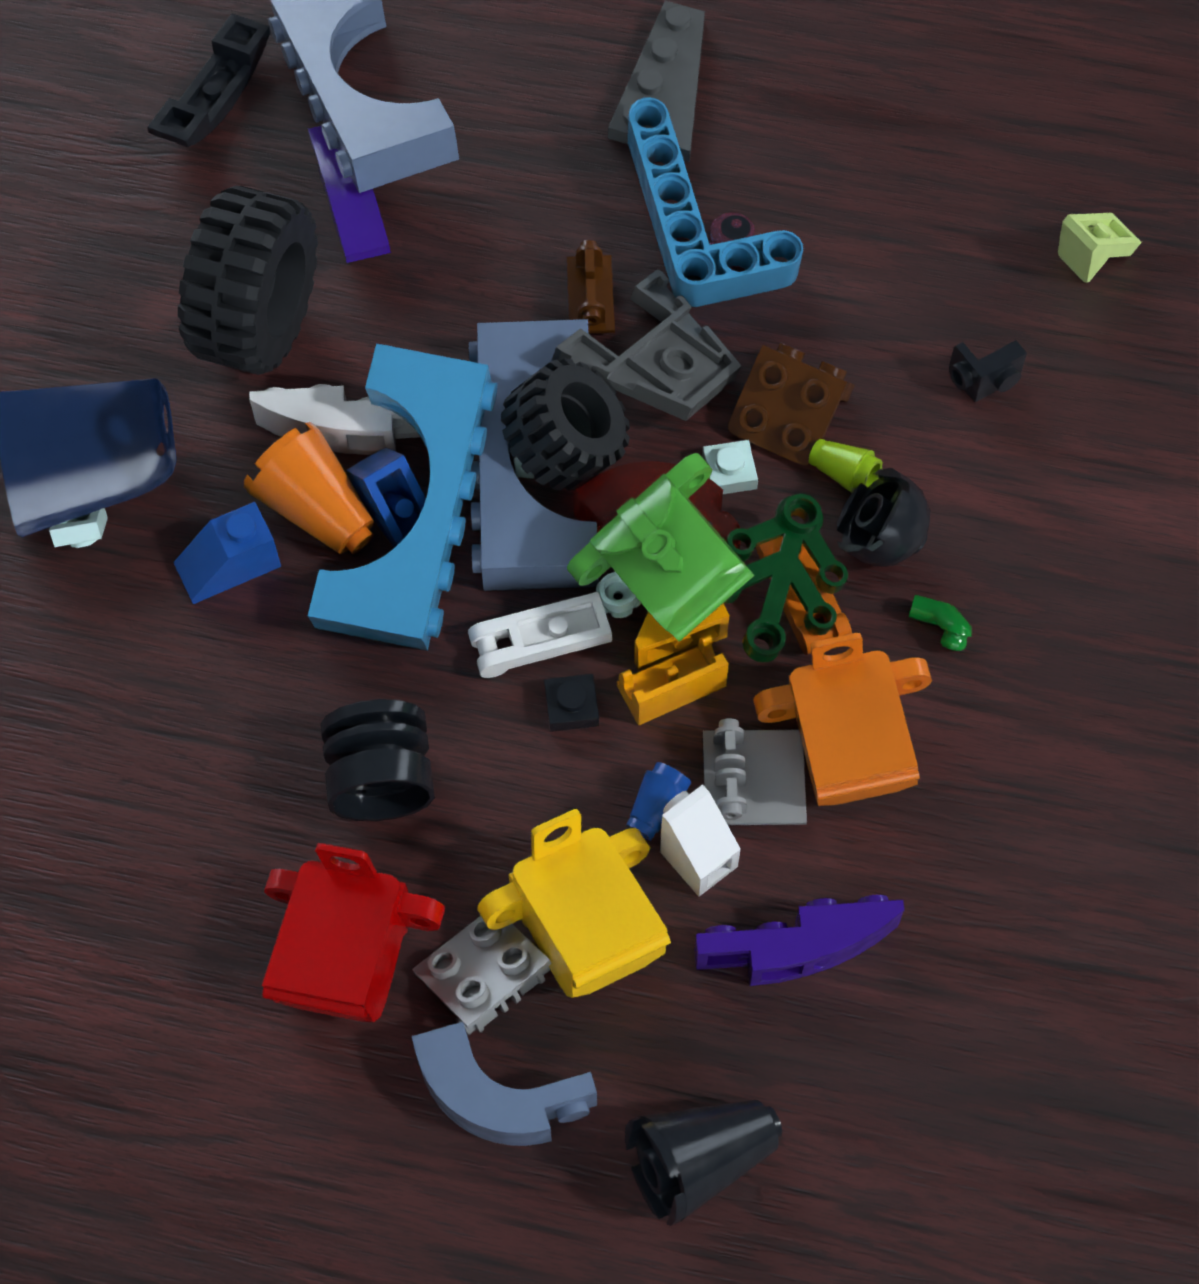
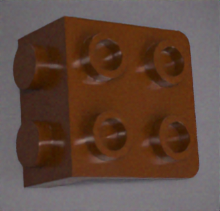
M781 342L777 350L762 345L728 422V430L737 437L749 440V442L804 466L810 465L809 455L818 439L824 438L840 400L848 402L855 385L844 380L847 371L827 362L821 361L818 369L803 363L802 360L805 353Z

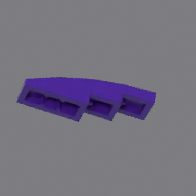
M321 126L309 128L311 145L318 163L321 181L346 262L349 263L391 253L373 189L359 193L351 176L343 178L335 156V152L338 151L337 148L329 150Z

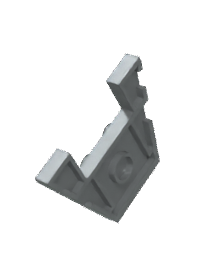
M659 269L637 284L630 298L634 303L661 321L659 325L620 356H617L580 328L556 347L551 361L557 359L560 362L565 358L572 359L575 364L579 361L589 366L590 371H598L603 376V380L607 385L611 384L616 391L685 421L736 379L741 368V364L709 326L701 328L689 314L691 305L682 295L675 297L667 288L669 279Z

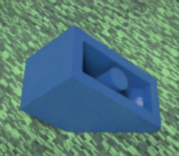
M384 447L348 468L346 472L371 517L395 548L413 528L424 507L426 498L405 456Z
M256 502L210 520L174 561L175 568L192 604H196L281 567L274 539Z

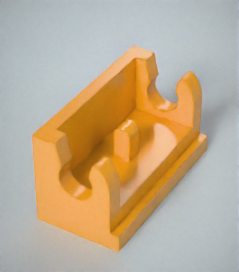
M710 634L699 638L698 646L635 674H632L630 669L619 673L617 687L638 726L726 687L729 664L723 653L715 656L712 648L713 639Z

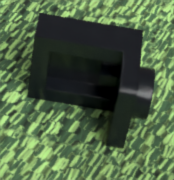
M1015 340L978 360L965 343L961 342L953 348L949 364V374L955 386L960 390H965L975 403L997 390L1005 392L1017 384L1021 378L1027 352Z

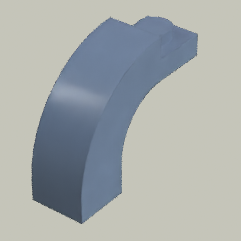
M464 1022L411 1036L425 1084L437 1105L458 1126L482 1139L513 1146L538 1145L551 1142V1128L548 1120L558 1118L559 1123L576 1121L587 1116L590 1113L589 1108L597 1106V1091L591 1072L533 1089H513L496 1083L477 1065L471 1051Z

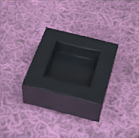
M593 674L544 679L550 732L599 726Z

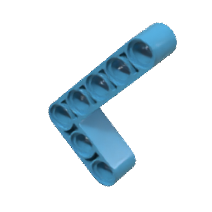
M652 97L642 98L634 102L629 110L628 145L674 296L682 295L691 307H699L782 289L792 285L797 279L803 255V244L800 238L792 232L780 230L710 245L668 109L664 103ZM649 125V126H652L653 128H645V127H642V126ZM654 162H661V163H664V164H666V165L657 166V165H654V164H652V163H654ZM672 199L677 201V203L669 204L664 202V200ZM684 237L689 239L690 241L679 242L676 241L675 238ZM783 257L786 258L788 262H779L773 258ZM739 266L744 268L745 271L737 272L729 267ZM695 275L700 277L702 280L691 281L688 280L686 277Z

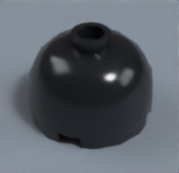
M886 468L873 473L879 479L874 481L869 487L860 483L852 492L843 506L836 528L838 532L843 534V542L837 541L838 547L859 561L875 567L894 566L919 552L926 543L930 524L931 510L923 491L900 472L893 468Z

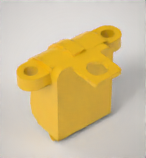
M573 809L534 827L531 831L532 856L518 862L514 866L513 872L509 874V884L490 892L479 902L477 907L486 926L491 930L501 929L521 920L530 931L539 950L551 960L550 970L566 996L571 998L591 994L645 968L665 954L666 945L671 943L666 926L630 871V868L640 863L650 851V847L640 831L636 828H630L610 837L600 828H592L581 833V814L578 809ZM569 826L567 831L559 838L550 842H544L545 838L554 830Z

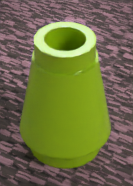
M824 439L816 441L809 455V463L817 467L818 470L851 493L860 483L869 487L874 481L878 480L879 478L874 476L873 473L882 469L883 465L882 460L875 457L873 450L826 441Z

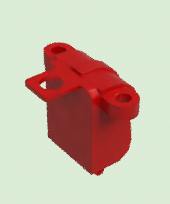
M318 843L315 851L321 862L308 861L300 867L299 872L272 869L269 873L264 893L276 901L288 904L262 983V996L264 999L273 1000L275 1003L301 1010L355 1021L375 1022L381 1017L385 1007L403 936L407 933L408 927L425 931L439 930L445 906L430 897L409 893L406 884L399 882L392 875L378 873L369 855L364 851ZM335 857L347 858L356 862L357 864L342 862L336 859Z

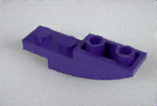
M869 895L860 898L857 903L837 904L835 899L821 898L806 903V906H799L795 927H788L784 922H767L758 925L757 930L736 931V928L730 925L712 926L707 928L705 933L696 934L694 947L696 970L748 966L750 986L780 983L806 977L835 967L858 956L880 942L899 926L904 912L903 900H889L885 895Z

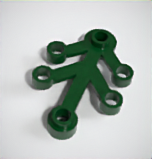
M795 494L784 498L779 503L774 518L749 529H734L726 539V543L742 561H746L750 558L755 546L783 536L778 552L746 565L754 576L724 602L728 604L736 601L743 589L771 577L760 617L749 625L742 640L745 653L757 662L765 663L774 660L785 645L786 635L779 621L790 585L806 610L804 625L809 632L814 635H825L831 630L837 619L835 609L823 600L798 558L801 545L803 544L819 568L815 580L819 589L825 593L834 594L839 592L848 579L847 568L835 559L819 532L823 525V514L819 503L809 495ZM791 516L801 517L805 524L797 523ZM739 540L744 542L747 549H737L732 541ZM825 572H833L837 575L839 581L832 582L828 580ZM820 613L824 615L828 623H818L814 619L813 614ZM754 640H764L768 644L769 650L759 648L754 643Z

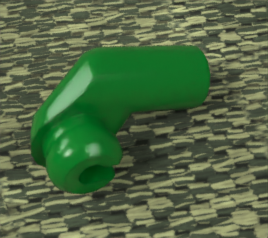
M915 594L909 618L938 625L944 630L941 638L943 647L954 651L964 650L967 646V638L972 637V626L955 606L949 603Z

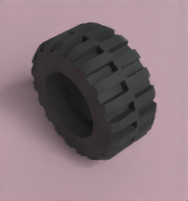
M233 186L214 196L210 201V207L204 209L199 218L200 224L198 229H194L190 240L191 247L189 253L185 256L183 268H185L183 280H180L178 294L181 295L180 304L178 305V318L181 320L179 331L180 336L184 339V345L197 359L260 375L272 371L282 363V358L288 356L292 349L291 344L293 340L297 339L299 335L300 325L303 317L306 316L309 307L307 305L309 296L314 286L313 275L317 267L316 248L318 247V236L314 232L316 223L312 213L302 202L245 186Z

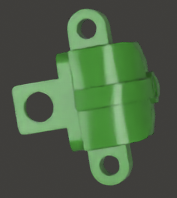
M693 453L685 457L667 474L661 475L636 499L631 497L616 510L618 515L590 539V542L571 559L567 566L568 572L580 586L592 583L612 567L654 619L679 642L754 576L752 571L688 499L712 474V468L699 453Z

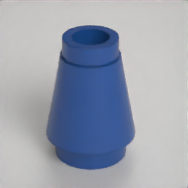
M657 762L652 771L646 770L631 810L630 818L625 826L628 829H638L644 839L652 841L655 834L661 830L664 807L676 795L687 791L691 781L676 769Z

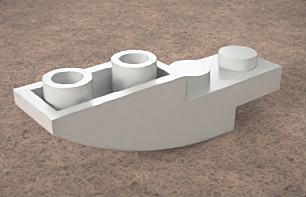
M318 384L311 388L284 389L271 387L264 391L249 392L250 403L257 425L282 437L294 428L303 434L307 431L305 423L311 422L320 429L334 452L372 455L384 447L396 451V439L420 437L416 430L402 417L388 409L372 405L369 397H364L357 401H346L344 386Z

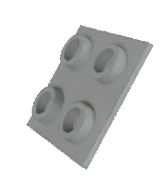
M727 718L720 720L719 728L714 731H703L704 786L710 792L727 825H807L804 753L799 730H743L739 727L738 720Z
M479 916L412 970L457 1017L455 1019L456 1022H464L466 1033L470 1035L475 1030L481 1033L484 1030V1026L498 1016L495 1008H498L502 1013H506L509 1008L505 1000L510 998L517 1004L521 1001L518 992L523 996L538 983L542 984L545 981L544 975L550 971L549 965L552 962L513 924L501 929L491 930L488 929L482 917Z

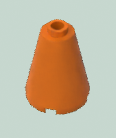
M307 422L305 423L306 432L301 434L296 428L288 431L259 457L255 465L261 471L254 481L247 474L244 479L243 488L252 497L337 553L342 554L349 550L352 554H355L372 539L374 534L370 529L374 524V520L320 429L313 423Z

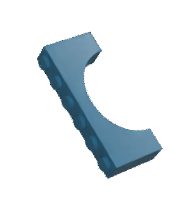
M376 343L365 389L372 405L383 407L402 417L416 430L428 450L430 461V482L427 497L413 528L389 553L372 563L355 569L342 571L319 569L307 616L313 626L318 629L428 651L430 638H438L441 631L444 610L439 609L438 605L441 592H449L452 585L455 565L450 563L449 559L452 546H460L463 539L465 517H460L463 500L471 501L474 493L476 472H471L474 455L481 456L484 451L487 428L481 427L485 410L492 411L494 408L497 383L492 382L489 366L486 364Z

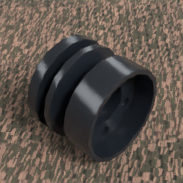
M376 699L342 706L325 716L320 725L324 743L323 755L325 762L330 765L325 772L327 803L330 812L340 818L354 821H383L415 814L428 807L435 799L430 759L425 757L429 750V742L426 734L427 724L424 710L416 704L401 700Z

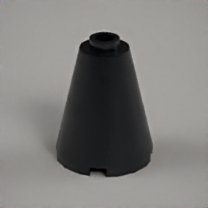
M756 1099L643 1115L629 1120L625 1126L626 1150L636 1147L640 1162L631 1167L634 1179L653 1214L658 1219L669 1216L666 1225L670 1226L683 1221L778 1149V1138L782 1136L781 1122L775 1110L770 1106L765 1107L762 1102Z

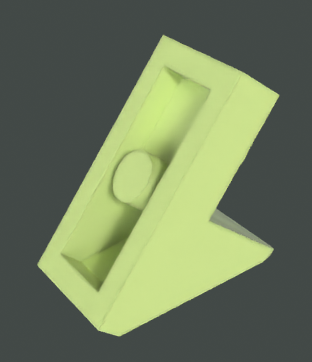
M1113 213L1068 214L1062 221L1058 255L1083 282L1088 283L1109 257L1131 256L1142 242Z

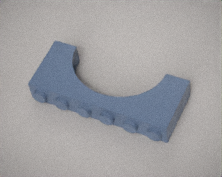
M271 0L274 17L268 18V23L276 43L283 42L281 49L289 69L296 67L294 74L301 94L303 96L310 95L307 99L315 122H324L321 124V128L329 150L335 148L338 150L335 152V156L343 178L351 176L359 193L459 160L455 128L439 98L419 103L385 102L359 93L338 75L344 57L355 44L369 34L387 27L382 0Z
M588 319L477 323V341L469 342V361L488 365L491 380L493 383H497L494 408L492 411L485 410L481 427L487 428L484 451L479 456V461H473L471 472H476L475 489H480V502H471L472 531H481V544H472L473 573H482L484 591L596 587L599 583L598 578L588 585L580 586L567 570L571 559L597 533V522L579 521L556 514L542 506L525 490L511 464L509 451L511 445L509 441L504 439L502 430L506 428V425L501 422V412L505 410L503 403L506 397L511 394V391L551 362L556 347L580 328L589 334Z

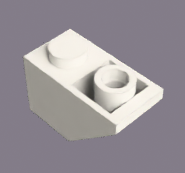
M701 785L691 794L683 791L667 803L662 815L660 853L699 897L738 867L741 849L710 792L704 785Z

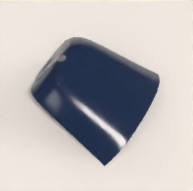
M157 378L0 391V461L8 503L17 535L24 537L88 513L128 501L155 489L173 474L177 457L170 402L164 385ZM164 405L168 417V433L164 421ZM163 442L164 455L158 456L157 447Z

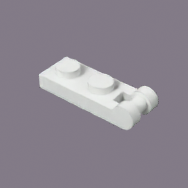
M599 592L483 621L468 629L472 647L478 648L480 657L476 662L480 675L484 678L497 677L511 668L612 642V631ZM509 637L512 646L498 649L496 642Z

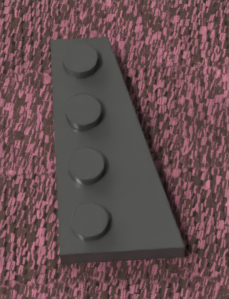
M665 0L608 126V139L628 144V118L631 105L639 99L652 97L660 100L668 109L683 160L690 162L705 11ZM649 125L642 126V127H645V128H653L652 126H649Z

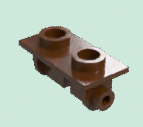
M582 241L580 247L576 250V256L566 257L569 320L588 319L589 334L615 333L611 255H603L602 249L598 247L596 241Z

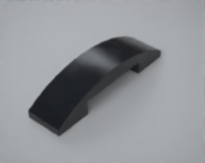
M232 13L212 39L213 55L179 101L171 98L166 101L149 124L148 132L185 147L192 146L209 135L230 112L247 86L271 33L270 26Z

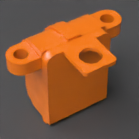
M861 633L815 641L811 644L812 665L798 667L793 670L791 675H788L789 684L766 689L754 697V706L760 722L775 723L794 718L797 719L818 806L849 803L899 792L918 785V780L920 779L918 764L899 696L920 691L931 684L932 678L925 659L915 657L890 662L888 655L882 651L863 653ZM836 647H850V649L841 654L824 655L825 652Z

